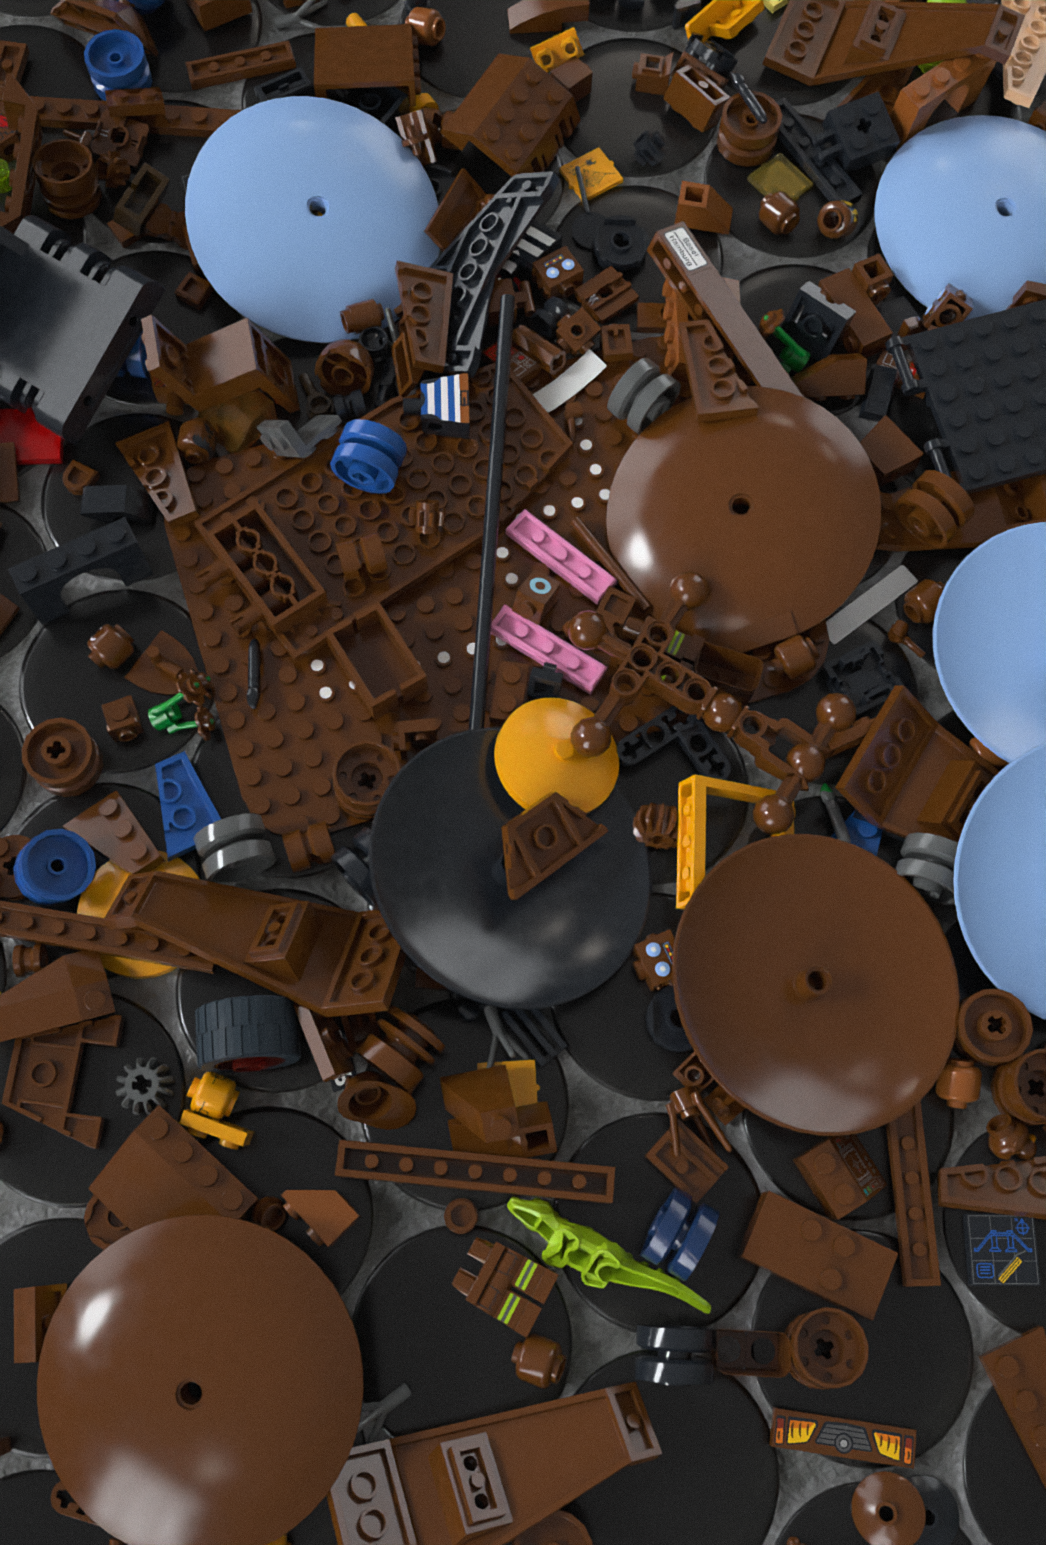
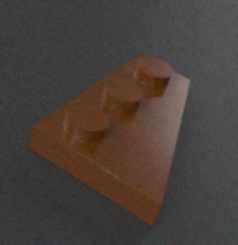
M117 790L62 826L65 830L75 832L84 838L93 850L107 857L112 863L130 875L150 872L165 862Z

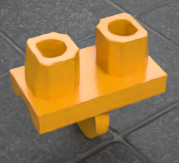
M574 27L530 47L535 63L546 72L556 69L574 56L579 58L584 55Z

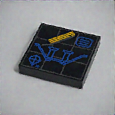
M963 1214L969 1286H1041L1034 1218L1005 1214Z

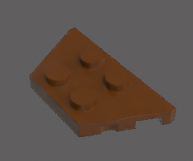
M557 792L548 793L501 827L508 896L510 899L517 900L606 834L608 832L607 827L603 824H596L586 817V812L570 805L568 800Z
M294 1002L295 1012L322 1080L326 1083L331 1079L335 1080L344 1077L355 1069L350 1059L353 1056V1052L347 1041L339 1033L342 1026L337 1016L325 1017Z

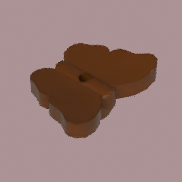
M160 203L144 226V231L152 237H162L167 241H175L180 247L188 250L182 222H186L185 211L177 213L174 210L171 211L167 204Z

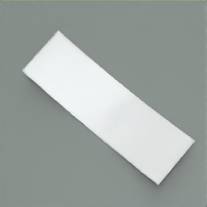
M589 349L569 369L533 395L549 413L584 388L607 365Z

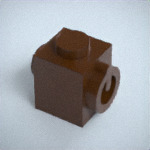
M880 254L854 264L852 273L873 304H879L891 292V287L889 286L893 278L891 270Z

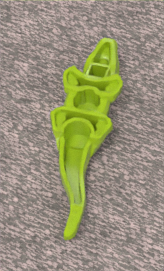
M513 1196L507 1203L509 1211L529 1230L538 1232L548 1242L546 1249L542 1251L541 1255L547 1265L557 1268H563L565 1265H568L580 1271L582 1281L587 1286L605 1288L608 1282L611 1281L628 1286L657 1290L677 1297L700 1311L710 1314L711 1305L692 1289L680 1283L677 1277L666 1275L661 1268L654 1270L645 1261L639 1262L635 1260L631 1253H626L616 1242L610 1241L592 1228L571 1223L568 1219L562 1218L544 1199L523 1200Z

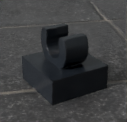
M545 662L543 669L533 667L527 696L537 699L559 698L563 674L555 672L556 664Z

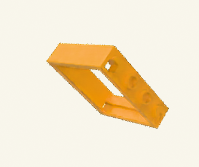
M696 774L679 782L677 909H685L694 890L705 877L706 794L756 804L760 798L775 794L777 790ZM793 801L792 807H793L794 817H795V812H796V811H795L794 801ZM794 820L792 826L786 832L771 835V837L794 834Z

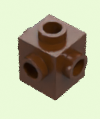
M581 307L574 315L571 316L568 313L557 323L556 338L558 340L556 344L566 352V355L570 353L574 358L579 353L584 355L596 345L594 340L600 335L601 328Z

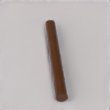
M579 516L574 518L570 522L572 528L608 572L617 579V583L626 594L637 598L635 605L643 614L646 613L652 606L581 518Z

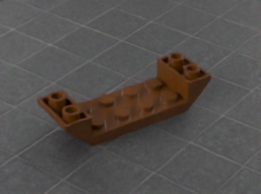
M6 73L5 84H0L2 116L6 117L9 129L16 130L21 134L20 143L15 142L13 156L17 164L16 170L11 169L9 176V186L13 187L12 195L6 196L5 212L0 211V226L14 234L21 221L26 216L31 215L36 184L32 159L35 152L42 146L43 133L38 107L12 74Z

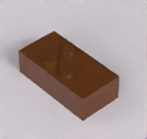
M771 1191L761 1193L736 1254V1257L862 1319L872 1321L898 1256L897 1252Z

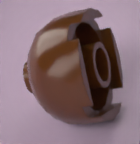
M340 339L328 344L320 353L314 372L315 376L318 374L321 380L320 386L332 396L342 394L343 396L350 395L351 391L361 389L362 396H364L371 386L375 368L373 359L364 346L350 339Z

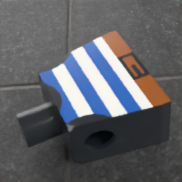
M468 373L423 380L421 382V398H403L404 417L421 416L422 432L425 434L470 439Z

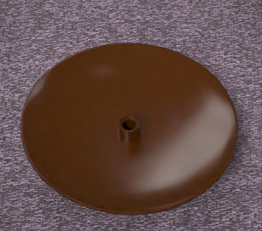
M747 386L749 397L758 406V414L756 416L697 422L693 399L689 398L660 415L646 427L632 443L616 471L607 503L606 525L611 556L652 605L647 610V613L653 618L660 619L672 601L670 596L672 580L682 572L693 571L701 574L706 579L709 595L707 601L701 607L685 613L675 630L691 637L696 634L706 640L752 624L760 644L763 645L762 620L791 611L799 635L829 617L855 591L865 576L878 543L881 526V500L877 478L869 457L853 433L836 416L822 406L794 393L775 388ZM738 506H746L749 508V511L746 514L740 515L735 513L734 509ZM787 637V638H784V639H781V640H778V641H775V642H780V641H783V640L788 639V638H790V637Z
M811 834L779 835L748 844L730 854L703 878L691 895L678 924L672 958L673 988L680 1020L691 1046L712 1078L737 1102L759 1117L780 1127L818 1136H842L869 1131L892 1122L908 1112L927 1094L942 1073L956 1037L959 1015V987L954 958L940 923L929 905L906 878L898 875V871L888 863L856 845L839 839ZM808 976L815 981L816 990L809 985Z
M208 1214L180 1216L146 1225L125 1235L95 1257L75 1278L53 1314L45 1335L37 1376V1406L40 1428L46 1450L57 1475L76 1504L96 1524L128 1545H266L275 1541L305 1519L324 1499L339 1477L357 1435L364 1391L363 1364L354 1324L344 1301L323 1270L303 1250L268 1228L242 1219ZM189 1382H195L201 1387V1397L191 1394L188 1387Z

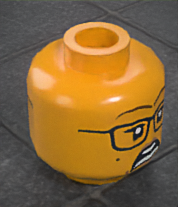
M206 1072L201 1079L197 1077L193 1079L186 1096L192 1098L190 1103L191 1111L212 1120H221L223 1116L229 1117L240 1092L236 1090V1082L233 1079L219 1073Z

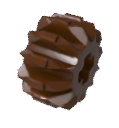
M653 802L650 805L640 806L632 826L636 840L645 843L646 847L652 846L656 849L664 848L670 850L671 847L677 848L678 810H676V807L666 806L664 803L657 805Z

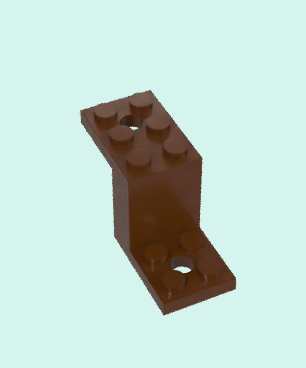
M152 314L141 319L143 328L141 337L146 347L147 359L145 364L149 373L152 376H156L169 390H173L186 404H190L199 413L257 388L267 392L277 405H281L289 413L300 410L291 360L248 318L188 344H184Z

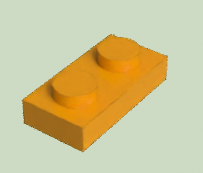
M191 1109L183 1111L179 1124L188 1127L187 1132L200 1138H206L207 1134L220 1138L218 1144L234 1150H238L239 1145L242 1147L249 1145L254 1131L222 1119L212 1120L194 1113Z

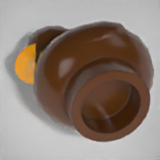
M1000 1114L993 1117L987 1123L986 1130L989 1133L988 1145L991 1152L998 1158L1009 1160L1012 1155H1016L1020 1159L1029 1160L1036 1155V1137L1033 1134H1029V1130L1023 1122L1013 1120L1008 1114Z

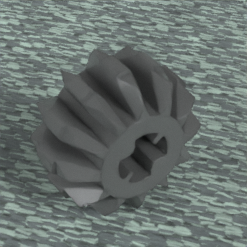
M151 1057L147 1064L143 1058H137L136 1069L129 1064L124 1066L128 1076L127 1078L118 1076L117 1081L125 1084V1087L116 1090L117 1096L125 1097L121 1104L122 1107L128 1109L133 1106V1114L140 1115L144 1108L149 1115L155 1109V1103L164 1109L167 1106L166 1102L162 1099L164 1094L169 1097L174 1095V1091L166 1088V1085L175 1082L173 1076H165L169 1066L162 1064L158 1067V1059ZM145 1079L152 1082L151 1088L147 1087L149 1090L147 1093L139 1090L140 1084L144 1085L142 1081Z

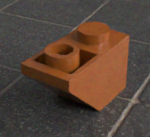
M682 181L674 224L684 221L688 228L729 235L733 208L710 185Z
M286 1190L281 1195L287 1201L283 1205L284 1209L296 1221L301 1217L310 1226L306 1232L318 1246L325 1243L328 1247H332L362 1217L344 1196L336 1190Z

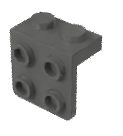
M316 415L297 432L288 420H264L257 426V429L262 434L260 439L268 449L274 450L277 456L306 458L316 450L315 445L320 440L328 439L337 432V426L342 420L339 415Z

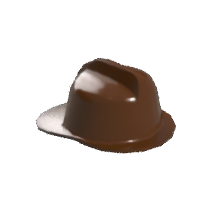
M364 1071L354 1076L348 1075L345 1080V1090L339 1095L337 1101L338 1111L344 1118L385 1130L398 1129L408 1124L416 1112V1103L412 1095L400 1087L389 1084L382 1074L375 1071Z

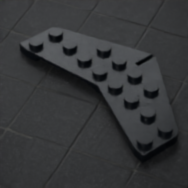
M554 171L521 173L511 177L429 267L453 273L445 367L443 373L434 372L437 376L445 377L468 373V378H474L480 363L495 277L547 201L552 198L560 180Z

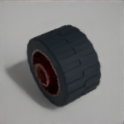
M255 995L225 998L198 1007L195 1011L198 1068L206 1072L238 1073L275 1069L299 1061L301 1059L299 1019L293 1006L294 1001L289 1000L285 996Z

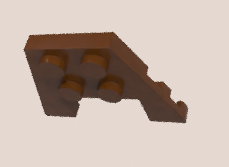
M114 1015L106 1019L80 1022L77 1025L63 1028L57 1027L16 1038L2 1104L90 1148L99 1149L105 1118L71 1114V1108L84 1044L119 1047L125 1017Z

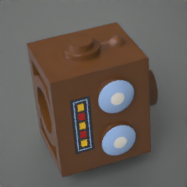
M566 246L532 263V282L546 301L552 296L560 299L568 298L574 294V289L583 284L584 270Z
M948 283L939 293L933 304L927 308L923 315V326L928 329L931 324L939 328L964 321L973 310L972 299L963 290H958Z
M670 929L660 934L652 933L646 936L644 941L637 942L634 945L632 951L636 959L633 962L635 972L640 980H646L651 992L661 990L664 986H673L672 958L675 938Z

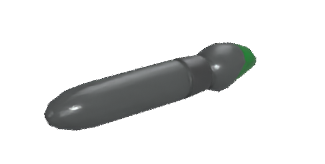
M824 783L821 787L820 795L822 801L826 804L836 837L839 840L851 843L849 832L836 801V795L828 784Z

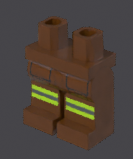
M629 616L621 635L635 640L636 643L646 626L656 619L647 616L644 622ZM674 630L672 641L665 655L691 670L705 638L696 634L691 637ZM650 636L656 642L664 641L661 636ZM610 655V659L612 661H614L618 665H621V661L617 660L616 658ZM642 659L634 660L640 667L648 666L647 662ZM661 676L664 682L675 683L671 676Z
M476 1237L467 1254L483 1263L478 1275L476 1276L460 1267L451 1284L462 1294L466 1295V1301L527 1338L542 1308L512 1291V1288L515 1287L544 1304L559 1275L496 1241L493 1244Z

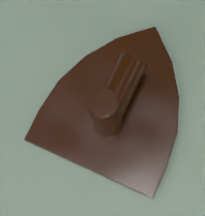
M161 630L124 678L151 693L176 695L179 693L176 688L179 674L184 672L189 675L191 674V668L197 672L198 669L185 646Z

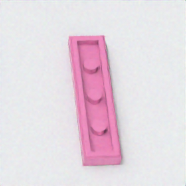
M526 509L506 528L507 536L598 605L601 602L609 586L614 588L617 584L616 578Z
M506 604L492 621L491 634L543 666L545 662L556 664V673L563 674L565 680L590 695L607 672V666L540 625L521 617Z

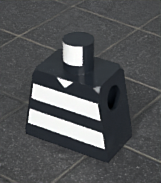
M534 220L499 271L502 278H511L513 280L517 274H520L529 280L532 279V263L562 247V235Z

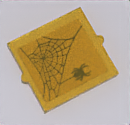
M782 153L767 163L763 162L761 167L747 178L764 196L784 191L794 201H797L799 196L813 185Z

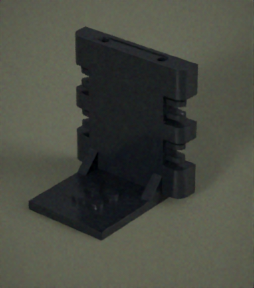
M28 215L21 221L14 234L0 226V399L24 414L28 408H32L36 421L40 425L77 446L143 330L141 319L153 313L166 289L158 282L129 266L123 265L111 268L112 259L103 252L86 243L71 246L70 242L73 238L66 232L35 215Z

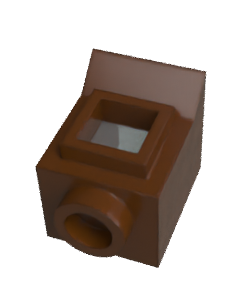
M673 52L667 56L641 53L640 61H634L632 79H637L635 91L665 96L668 89Z

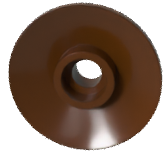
M880 1471L870 1474L857 1486L852 1498V1516L859 1533L869 1544L913 1545L916 1543L925 1527L926 1510L919 1491L908 1479L894 1472ZM882 1506H889L893 1510V1519L885 1520L881 1516L880 1509Z

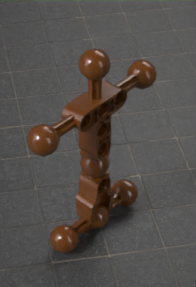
M693 571L682 572L672 580L670 585L672 601L660 619L653 620L646 626L633 647L609 633L604 618L597 612L586 610L572 617L568 624V635L571 642L577 648L591 650L598 647L622 662L612 678L608 696L594 717L580 720L572 729L571 742L574 749L580 755L588 758L597 757L609 748L611 744L609 727L623 706L632 704L644 687L685 713L697 715L696 718L699 720L703 716L705 724L711 730L719 733L729 732L728 738L732 736L739 746L755 757L754 763L756 767L782 780L775 794L764 796L758 800L753 809V818L756 826L763 833L770 835L786 832L792 826L794 820L792 803L800 790L808 791V783L819 779L823 774L826 766L824 756L831 754L827 745L833 735L849 729L854 724L856 708L854 702L847 695L841 693L828 694L818 702L816 707L818 724L813 733L809 734L787 718H781L779 721H776L758 711H749L747 705L742 709L740 701L734 695L725 692L716 693L717 687L712 688L706 679L666 656L665 654L674 635L673 631L685 613L701 607L707 601L709 595L706 579L701 574ZM650 636H661L664 641L656 642ZM642 659L647 662L648 666L640 667L634 660ZM661 676H671L675 683H666L662 680ZM620 683L628 684L632 690L629 692H624L620 690L617 685ZM696 692L701 695L702 699L694 700L688 693ZM743 725L753 726L757 733L750 734L746 732ZM776 737H780L795 745L787 752L785 762L768 750L775 745Z

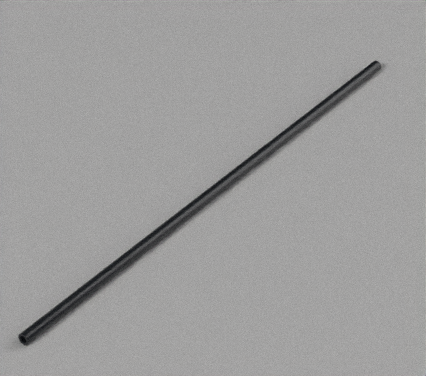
M504 294L500 299L468 730L484 728L515 307V297L510 294ZM449 990L448 999L465 1000L464 996Z

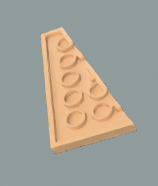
M1001 0V5L1025 15L1011 55L1005 65L1003 64L1004 99L1012 101L1016 105L1029 108L1046 74V0Z

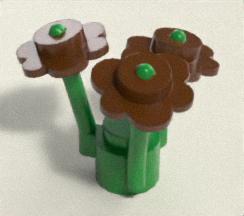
M784 310L769 311L760 321L759 333L764 337L765 341L771 334H774L786 345L780 354V358L783 359V363L780 362V364L787 373L791 369L798 373L809 360L810 353L800 347L779 326L785 319L783 315Z
M191 668V674L187 675L184 672L179 674V680L176 682V688L179 693L169 700L148 710V717L153 727L158 731L167 728L168 732L172 734L179 730L198 727L199 736H203V739L208 741L211 739L210 731H213L215 728V721L212 713L209 712L208 708H204L202 704L205 702L203 695H206L209 700L213 699L210 688L213 685L210 681L211 678L204 672L198 673ZM185 699L188 703L193 702L198 705L194 717L195 721L178 723V720L182 718V712L177 703Z

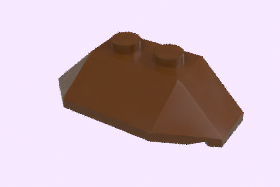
M61 0L51 9L50 14L60 23L92 35L113 29L129 31L142 42L146 54L155 57L158 55V50L143 17L134 9L135 5L127 0H119L118 2L114 0Z

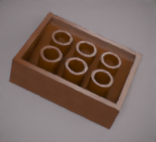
M160 1105L131 1133L88 1188L132 1232L155 1222L186 1215L208 1214L246 1220L259 1202V1199Z

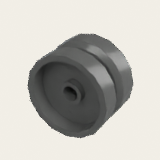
M648 357L640 359L626 371L613 389L607 404L609 412L619 420L627 419L628 427L638 435L660 415L671 409L681 388L680 383L668 373L660 375V367Z
M249 813L230 816L218 820L196 833L193 840L200 857L207 858L202 865L207 881L220 884L238 882L265 871L275 863L276 857L270 841L263 840L267 835V831L261 815Z
M917 832L908 834L900 851L904 859L899 860L894 868L898 871L897 874L904 876L924 900L937 904L955 905L953 878L958 843L930 833Z

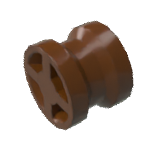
M36 943L33 947H26L24 944H20L14 947L12 963L16 977H26L29 973H36L49 965L48 951L45 944Z

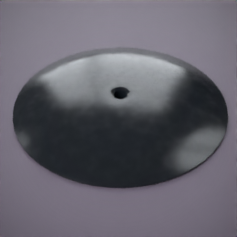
M501 727L473 729L450 735L426 747L409 760L395 775L377 807L369 839V870L375 900L392 936L420 969L449 990L468 999L501 1008L537 1009L560 1005L579 998L597 988L623 965L633 951L634 945L637 944L647 920L651 903L652 870L648 847L645 846V843L638 842L633 834L634 828L632 826L636 814L626 797L615 784L607 799L598 808L586 815L596 824H603L607 827L608 832L520 898L511 900L508 896L501 827L526 809L520 806L508 794L496 770L494 749Z

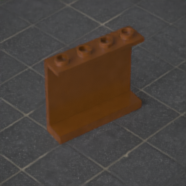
M411 24L315 28V97L328 99V89L409 86L411 107H416V95H421L418 37L417 35H412Z

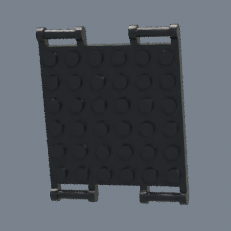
M1046 299L905 337L895 336L886 341L887 352L892 354L903 382L901 389L904 396L925 392L942 437V439H932L924 444L926 455L931 456L936 471L952 478L942 453L947 451L959 485L967 494L1046 474ZM904 350H909L920 380L914 379Z

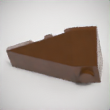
M86 951L64 955L0 995V1042L115 1012L108 979L100 955Z

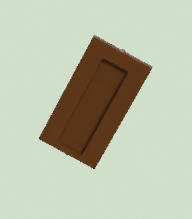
M465 168L461 169L424 230L442 252L475 218L478 201L483 200L484 196L487 195Z

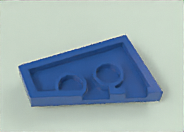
M184 751L155 764L168 862L195 850L196 846L193 838L196 833L204 827L221 820Z

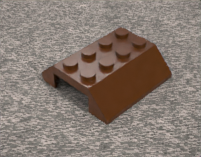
M499 53L440 133L461 151L469 141L472 142L513 177L521 173L545 172V169L563 147V137H570L581 119L573 95L531 58Z

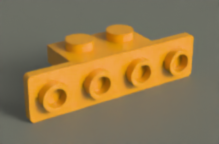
M712 0L686 23L685 30L688 40L692 32L704 35L703 42L710 36L721 37L726 40L736 37L747 24L753 22L755 17L765 9L763 0Z

